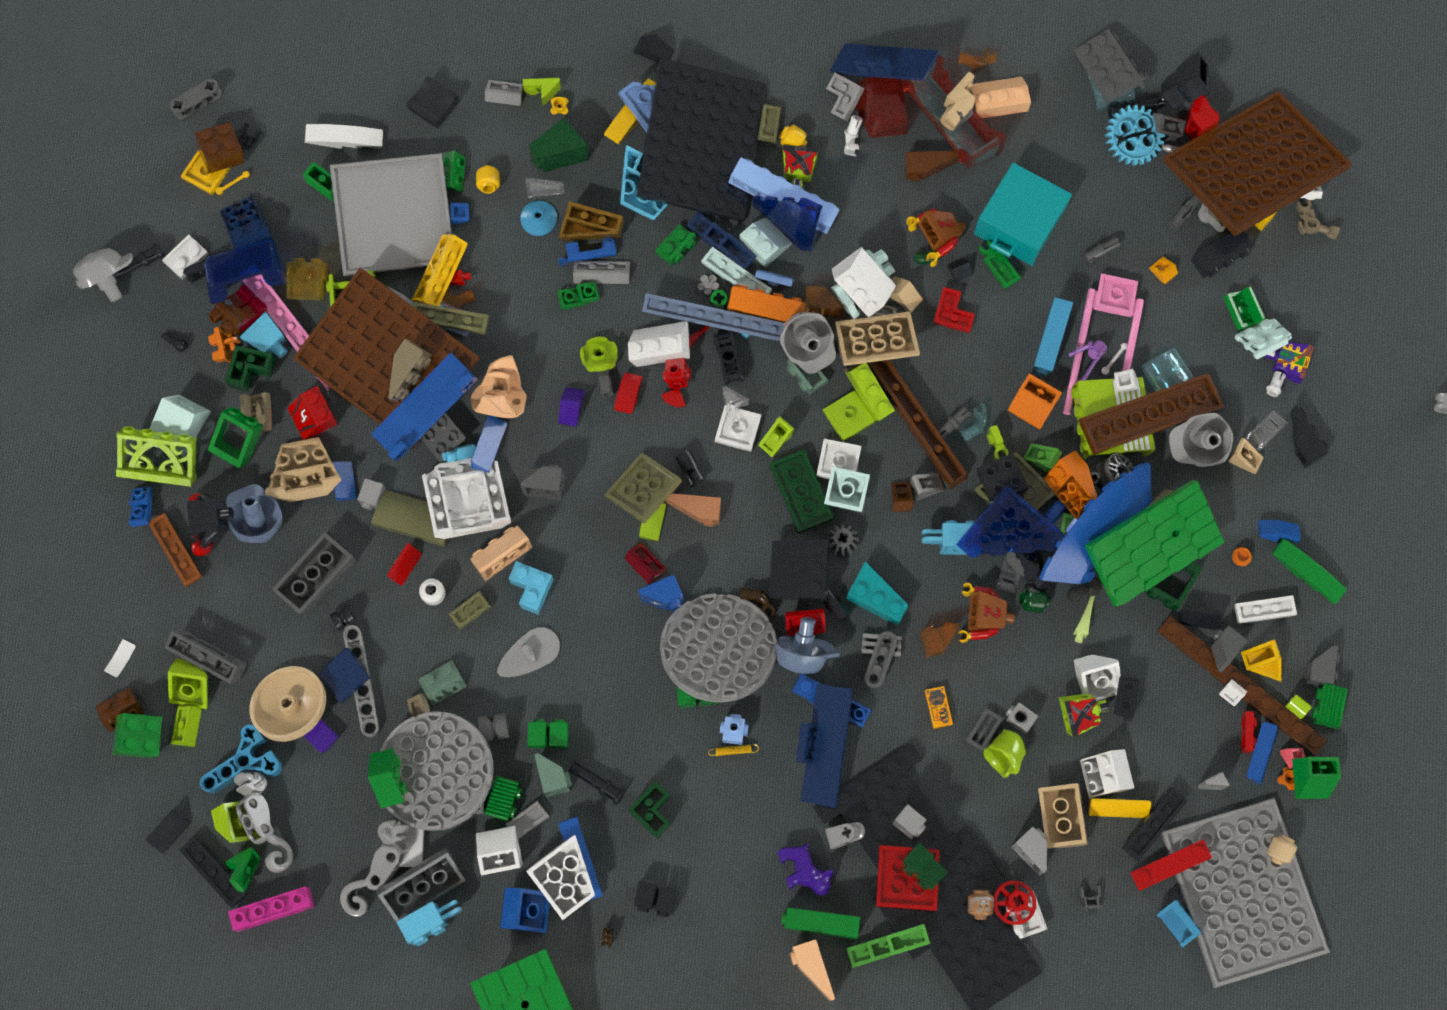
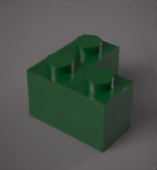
M235 346L225 382L230 388L249 391L253 374L272 377L276 359L272 353Z
M655 781L628 809V812L658 840L671 826L658 810L671 797Z
M918 843L900 864L903 866L901 870L909 877L913 875L918 880L917 884L924 891L927 889L932 891L948 871L933 859L934 855Z

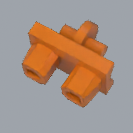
M218 326L214 328V333L208 336L209 343L214 347L218 346V350L212 352V358L218 363L224 361L230 363L234 348L240 344V339L233 337V333L225 336Z

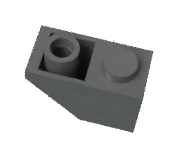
M1332 646L1308 664L1306 684L1321 686L1324 683L1333 685L1334 682H1337L1338 671L1335 670L1336 663L1338 664L1340 660V652H1337L1338 646Z

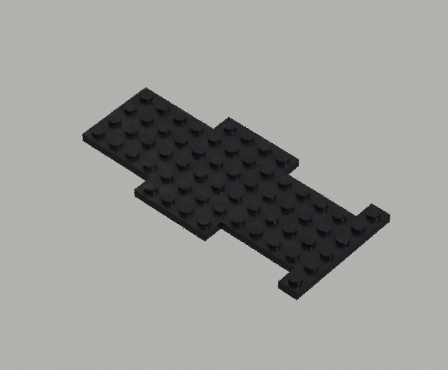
M910 743L840 789L836 808L816 805L813 808L823 824H826L839 814L842 815L846 823H861L865 828V834L858 841L877 870L880 845L915 848L920 843L926 849L940 850L939 864L948 873L938 883L937 911L879 907L895 933L924 924L930 944L907 951L911 958L914 960L930 949L970 1010H988L1043 972L1018 935H1016L1012 926L1003 922L997 916L995 910L992 915L986 917V920L974 919V915L968 913V895L973 893V890H988L989 894H992L994 897L998 887L1006 881L969 826H966L953 836L949 834L907 771L923 760L913 743ZM907 804L926 819L924 825L927 827L918 838L914 835L910 839L893 825V822ZM1008 885L1004 887L1009 893H1012ZM877 886L868 891L875 903ZM1002 891L998 894L997 902L1006 898ZM998 907L999 912L1001 913L1002 916H1004V914L1002 913V911H1001L1000 908Z

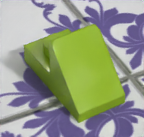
M560 78L523 79V88L525 94L537 95L541 93L544 106L561 90Z
M778 417L758 446L771 457H774L783 444L792 438L794 428L783 418Z

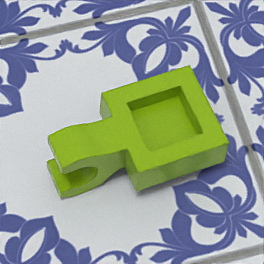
M997 425L989 427L986 436L989 444H993L994 449H996L994 459H999L998 453L1000 452L1004 453L1005 456L1009 455Z

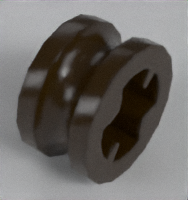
M607 928L603 929L601 946L605 944L608 947L612 946L614 929L607 931Z

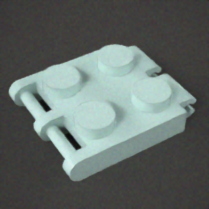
M1273 318L1271 320L1265 319L1261 323L1236 334L1235 339L1243 343L1244 348L1250 350L1254 358L1259 359L1287 345L1288 340L1292 338V334Z

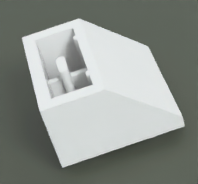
M1125 749L1111 750L1080 760L1089 799L1134 788Z
M516 826L476 833L477 858L481 875L516 869L523 865Z

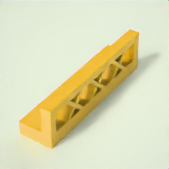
M442 234L413 296V302L435 306L440 305L468 243L454 234Z

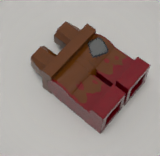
M243 284L239 287V291L223 298L221 301L215 302V309L209 312V320L213 324L222 321L220 330L225 336L231 333L237 336L241 331L247 330L265 312L267 313L268 307Z

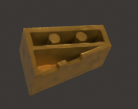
M569 201L559 238L561 241L596 240L607 237L612 239L620 238L625 220L621 215Z

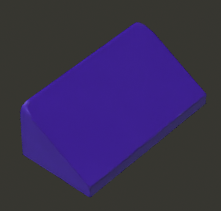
M321 719L311 731L304 735L320 753L328 751L339 737Z

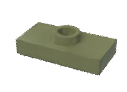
M763 104L758 140L776 143L781 107Z
M479 591L448 615L461 630L490 609L491 606Z

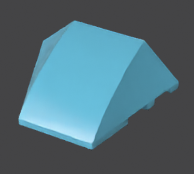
M626 145L620 204L654 220L668 204L636 197L643 153Z

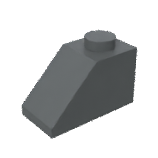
M1230 626L1224 631L1220 629L1213 637L1216 641L1211 646L1216 666L1220 673L1231 663L1247 642L1243 636Z

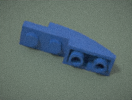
M799 674L791 691L814 705L816 685L820 683L804 674ZM851 700L849 722L863 728L871 710Z

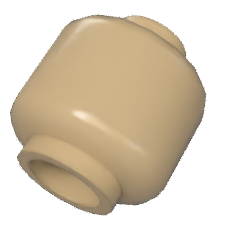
M1282 834L1273 837L1267 850L1268 855L1272 857L1271 861L1281 866L1283 863H1291L1297 851V846L1294 844L1295 840Z

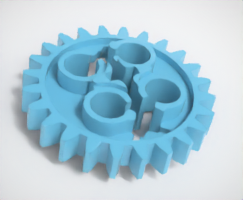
M1129 105L1125 107V110L1121 108L1119 114L1114 113V119L1108 120L1111 125L1105 129L1110 132L1104 136L1109 137L1110 140L1105 143L1111 144L1108 151L1114 150L1113 157L1119 155V162L1125 159V165H1128L1130 162H1132V166L1137 165V163L1142 165L1144 160L1150 162L1151 157L1155 158L1157 156L1155 152L1161 151L1158 145L1164 144L1160 138L1164 137L1165 134L1156 132L1153 115H1150L1151 109L1145 112V106L1140 107L1138 110L1137 105H1134L1132 109ZM1139 120L1143 121L1144 123L1143 129L1140 128L1138 125ZM1121 124L1127 128V132L1123 137L1141 133L1152 126L1151 132L1153 134L1149 136L1143 134L1138 137H1131L1119 144L1118 138H1116V136L1119 137L1124 133L1121 130ZM1145 136H1147L1146 139L1149 142L1148 147L1143 144ZM1126 142L1131 144V151L1126 149Z

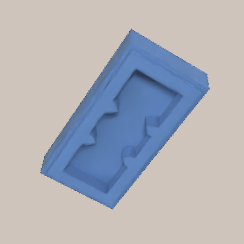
M760 269L755 274V278L767 280L769 285L779 286V284L790 287L793 286L794 279L792 277Z

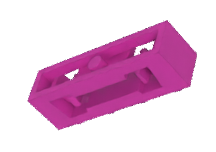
M305 886L230 910L228 914L233 931L240 932L315 908L310 888Z

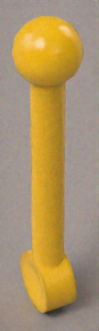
M244 171L241 176L222 188L217 187L215 189L216 194L222 195L225 189L243 178H248L249 172Z

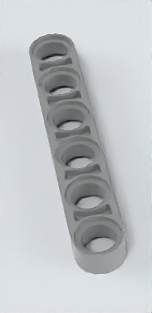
M355 625L347 626L343 632L345 647L350 648L351 651L355 648L361 649V656L357 660L370 677L362 632ZM355 629L358 631V636L356 639L351 640L348 638V632ZM370 678L363 684L368 687V693L361 696L357 690L354 695L361 731L366 737L373 738L379 734L380 725ZM366 704L372 706V711L368 715L362 713V707ZM369 723H373L376 726L375 731L371 734L365 731V727Z

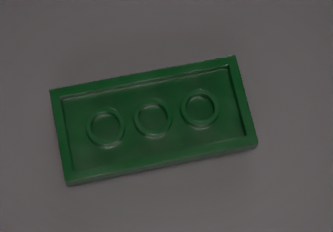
M804 449L769 463L771 472L798 534L834 520L829 505L824 504L825 496Z

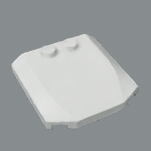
M467 458L460 461L440 463L430 473L422 475L435 538L447 539L503 528L511 523L498 461H494L490 473L471 468L472 458Z

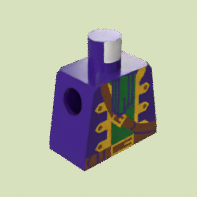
M1288 342L1287 345L1265 355V358L1275 361L1272 368L1274 372H1282V374L1286 375L1287 379L1300 384L1305 377L1314 346Z

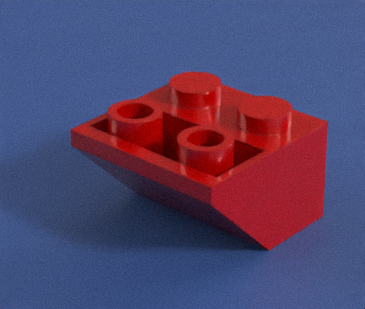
M1205 95L1191 102L1188 108L1184 131L1191 141L1216 127L1220 121L1218 112L1212 109Z

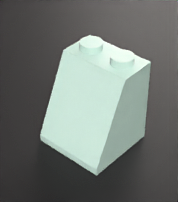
M181 395L164 397L161 399L149 429H152L153 432L168 431L175 435L189 434L191 437H196L211 411ZM176 446L179 451L183 450L180 455L187 453L186 447Z

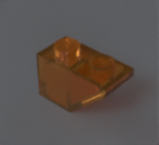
M806 286L805 311L828 314L830 317L843 315L844 305L826 287Z
M951 621L942 624V627L939 628L930 626L923 629V632L920 633V639L925 658L945 653L960 627L959 623L954 624Z

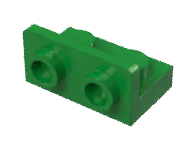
M679 224L658 246L655 253L669 265L673 266L683 259L684 253L688 249L691 250L695 246L696 234L694 232L690 233Z

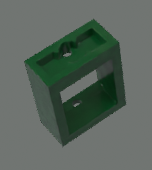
M1192 562L1181 569L1191 575V578L1178 600L1155 586L1145 591L1146 595L1153 600H1160L1170 610H1178L1203 568Z

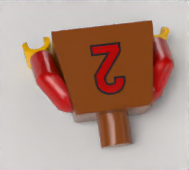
M936 209L925 211L918 215V218L911 216L906 220V224L909 225V231H915L918 224L933 251L937 250L936 253L930 252L927 255L926 261L931 258L935 259L930 263L931 267L937 265L940 256H945L958 244L959 237L965 231L964 222H957L951 212H941Z
M970 583L963 584V587L970 588L968 592L962 591V594L966 597L971 596L968 630L971 633H967L965 630L959 631L958 634L965 633L967 635L966 639L959 640L961 643H966L969 639H987L996 635L1000 629L1005 628V623H1013L1015 618L1014 612L1006 611L1007 602L1001 599L992 588L972 587Z

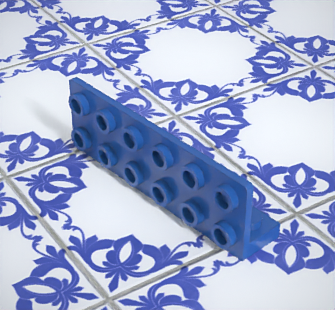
M449 353L372 432V436L389 452L388 455L392 460L399 461L478 379L452 353Z

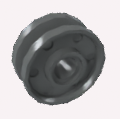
M1115 453L1100 460L1096 465V472L1100 474L1099 485L1103 488L1112 480L1116 482L1120 478V474L1132 472L1133 465L1129 459L1123 454Z

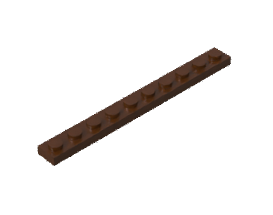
M1172 616L1157 631L1224 686L1232 679L1245 689L1247 693L1242 700L1272 724L1277 725L1278 729L1313 757L1316 756L1327 742L1325 738L1231 663L1220 673L1217 669L1212 649Z

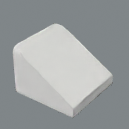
M1133 369L1114 373L1117 392L1138 390L1136 373Z

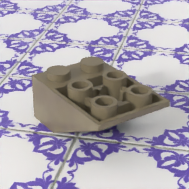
M404 339L393 358L388 398L397 402L404 401L410 393L408 391L412 384L415 385L418 382L420 372L431 363L430 358L432 355L407 339Z

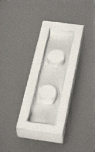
M1293 595L1234 605L1238 624L1297 615Z

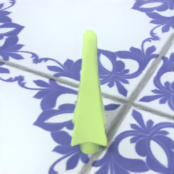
M1094 593L1091 594L1086 609L1073 633L1076 635L1075 642L1082 643L1083 639H1086L1089 634L1091 612L1095 599Z

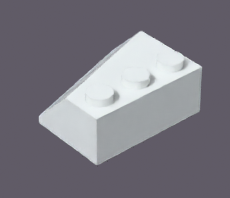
M576 835L561 843L526 871L562 920L595 896Z

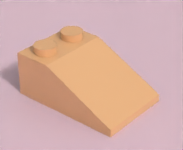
M816 939L792 947L793 952H790V957L793 965L797 964L798 969L829 1001L835 1000Z

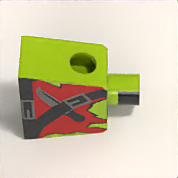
M783 145L784 178L792 181L791 184L799 185L800 187H802L803 182H810L818 157V148Z
M1091 694L1059 697L1066 732L1072 737L1100 725L1099 713L1109 710L1105 699L1096 702L1095 697Z

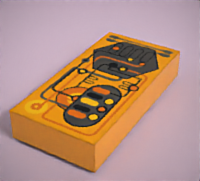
M944 686L925 690L933 729L953 725Z

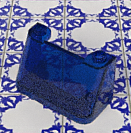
M270 240L210 256L204 264L211 304L219 303L226 299L228 294L227 284L261 274L265 283L270 286L284 284L286 279V271L276 243Z

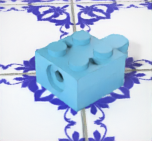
M948 520L942 524L941 529L922 530V536H926L922 538V543L940 544V554L978 555L982 547V524H977V521L958 523L955 520Z
M453 900L439 908L438 904L430 902L397 921L407 943L420 946L428 941L427 938L429 936H438L445 932V927L449 925L446 920L462 911L461 907H457L443 915V913L458 904L457 900Z

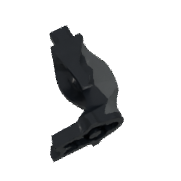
M1041 511L1035 514L1027 513L1018 523L1006 530L1007 532L1002 540L1008 549L1006 559L1011 567L1024 577L1026 583H1034L1037 589L1045 586L1047 589H1051L1057 582L1039 579L1045 565L1042 552L1029 544L1031 531L1043 519V514Z

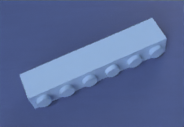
M740 158L728 182L825 234L828 233L840 210L833 203L821 200L816 194L804 191L799 185H793L787 182L785 178L772 174L768 169L760 168L749 159Z

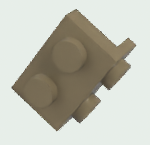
M264 392L253 396L240 395L241 413L255 418L258 423L263 425L260 433L272 430L270 393Z

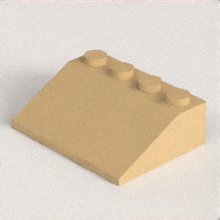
M910 312L835 322L838 349L844 366L920 355Z

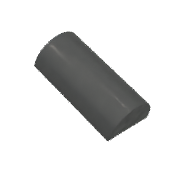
M444 848L380 887L376 892L397 923V921L436 900L466 880L448 849Z

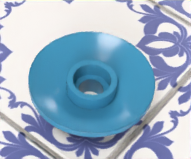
M545 201L531 202L521 212V225L531 235H546L557 224L556 210ZM536 214L542 215L540 218L535 217Z

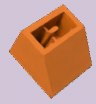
M1029 373L1007 411L1040 430L1059 401L1062 392Z

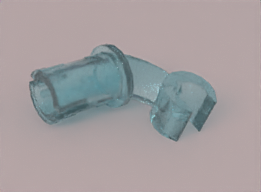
M980 403L983 409L982 412H978L974 407V415L977 421L960 432L965 442L979 434L983 435L987 423V408L982 403Z

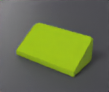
M663 503L645 524L641 523L640 538L659 541L666 504Z
M178 706L171 744L195 747L202 712L201 708Z

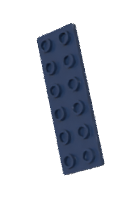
M846 43L830 71L833 74L835 72L845 75L925 81L939 52L927 49Z
M824 684L816 685L811 723H801L799 744L796 749V762L806 763L801 794L802 802L832 808L837 807L852 689Z

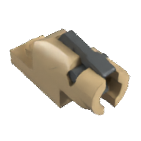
M970 72L949 93L944 103V106L947 108L940 121L951 131L960 127L974 114L972 109L975 97L969 91L974 86L972 82L975 76Z

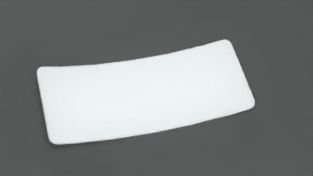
M123 639L104 671L114 677H118L136 646Z

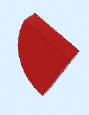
M679 389L661 394L665 403L677 408L686 407Z

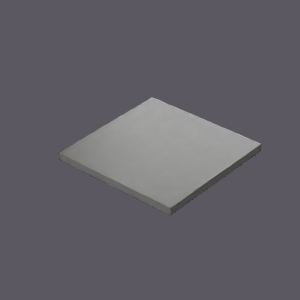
M442 153L330 165L343 276L355 275L360 267L365 271L373 270L374 273L427 267L442 234H452Z

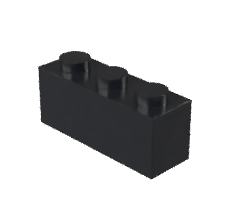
M1245 231L1237 236L1229 233L1195 253L1191 262L1203 278L1207 276L1213 277L1220 271V268L1224 266L1228 268L1239 257L1241 259L1247 257L1251 253L1250 250L1254 244Z

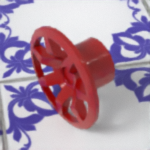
M1020 881L1003 883L994 893L995 913L1003 922L1010 925L1026 923L1032 918L1036 910L1034 892L1028 885ZM1007 885H1015L1012 893L1004 889ZM1019 886L1025 888L1028 891V893L1025 894L1024 892L1019 891ZM1002 891L1007 898L1005 901L997 902L998 894ZM1030 896L1032 898V908L1028 906V897ZM997 906H1007L1008 909L1004 916L1001 915ZM1021 911H1030V914L1022 920ZM1012 912H1015L1018 921H1011L1006 918Z

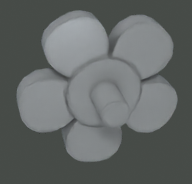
M707 275L701 276L700 280L702 283L698 284L700 291H704L706 295H711L712 289L714 291L718 290L719 284L716 282L717 277L715 275H710L709 278Z

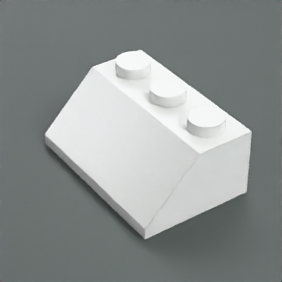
M860 247L832 268L834 280L868 317L884 307L896 287L895 283L863 247Z
M688 322L634 330L628 341L629 361L639 367L664 363L670 359L690 358Z

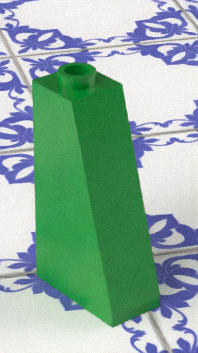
M787 908V912L782 914L781 924H785L784 929L856 940L858 938L860 917Z

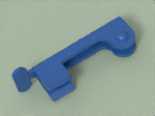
M607 237L603 240L601 249L579 252L577 242L567 243L568 259L559 258L558 263L560 266H563L568 262L615 256V242L612 238Z

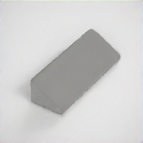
M575 261L573 281L579 284L595 282L596 284H629L630 262Z

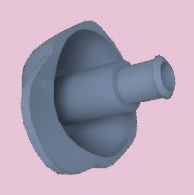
M251 484L227 496V507H232L234 511V517L227 519L232 532L240 541L246 543H265L281 527L283 520L281 509L276 499L266 495L265 490L261 486Z
M803 617L800 619L799 631L796 632L795 636H781L777 639L775 645L779 665L795 673H817L823 668L827 658L839 657L840 652L829 642L815 639L813 630L816 621L810 617Z

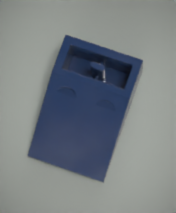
M254 196L245 198L219 211L240 258L275 244Z

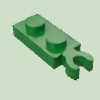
M987 241L989 249L985 250L982 246H979V252L981 255L986 256L983 260L1004 290L1019 282L1021 277L1004 254L994 251L990 247L992 242Z

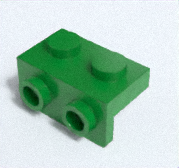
M456 151L442 153L446 190L453 188L458 192L463 191L465 157Z
M1251 286L1239 292L1226 294L1223 297L1237 331L1247 329L1265 320Z

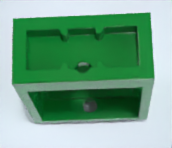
M230 407L221 412L208 451L237 468H241L249 463L263 425L258 423L255 418L241 413L239 409ZM229 421L248 432L241 451L222 440Z

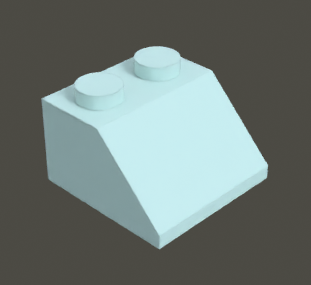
M767 217L752 223L740 234V242L757 256L756 259L765 268L792 244Z

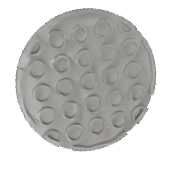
M706 594L692 601L685 602L669 617L661 635V660L669 678L685 693L704 701L730 702L752 694L769 678L777 658L775 649L777 637L768 617L752 602L731 594Z
M442 711L426 712L402 722L390 733L383 743L380 751L393 748L395 754L401 758L402 766L399 767L400 780L405 782L407 794H405L404 803L386 808L404 824L426 831L449 829L469 819L485 801L493 779L492 753L482 733L466 719Z

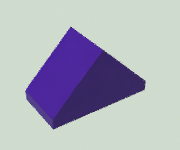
M565 388L560 399L559 424L577 427L584 390Z

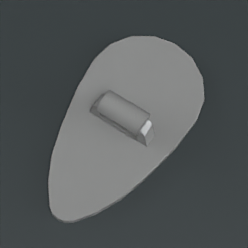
M537 627L527 632L504 655L497 669L498 675L501 677H517L550 664L557 658L560 651V642L557 635L545 627Z

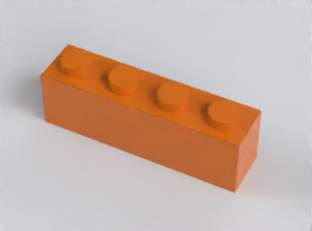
M736 284V286L731 288L726 309L731 312L785 323L792 315L804 312L806 303H803L802 299L791 297V299H786L784 295L779 293L769 295L765 294V290L755 289L752 291L748 290L747 286Z

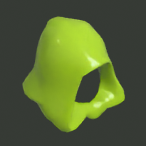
M1004 729L984 749L983 755L1003 778H1007L1010 773L1016 775L1020 771L1021 762L1026 755V749L1020 735Z

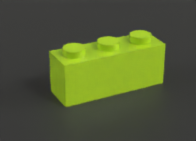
M867 363L857 364L845 372L875 421H880L895 411Z

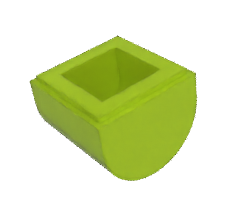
M1298 695L1292 696L1285 705L1288 710L1300 719L1312 708L1311 705Z

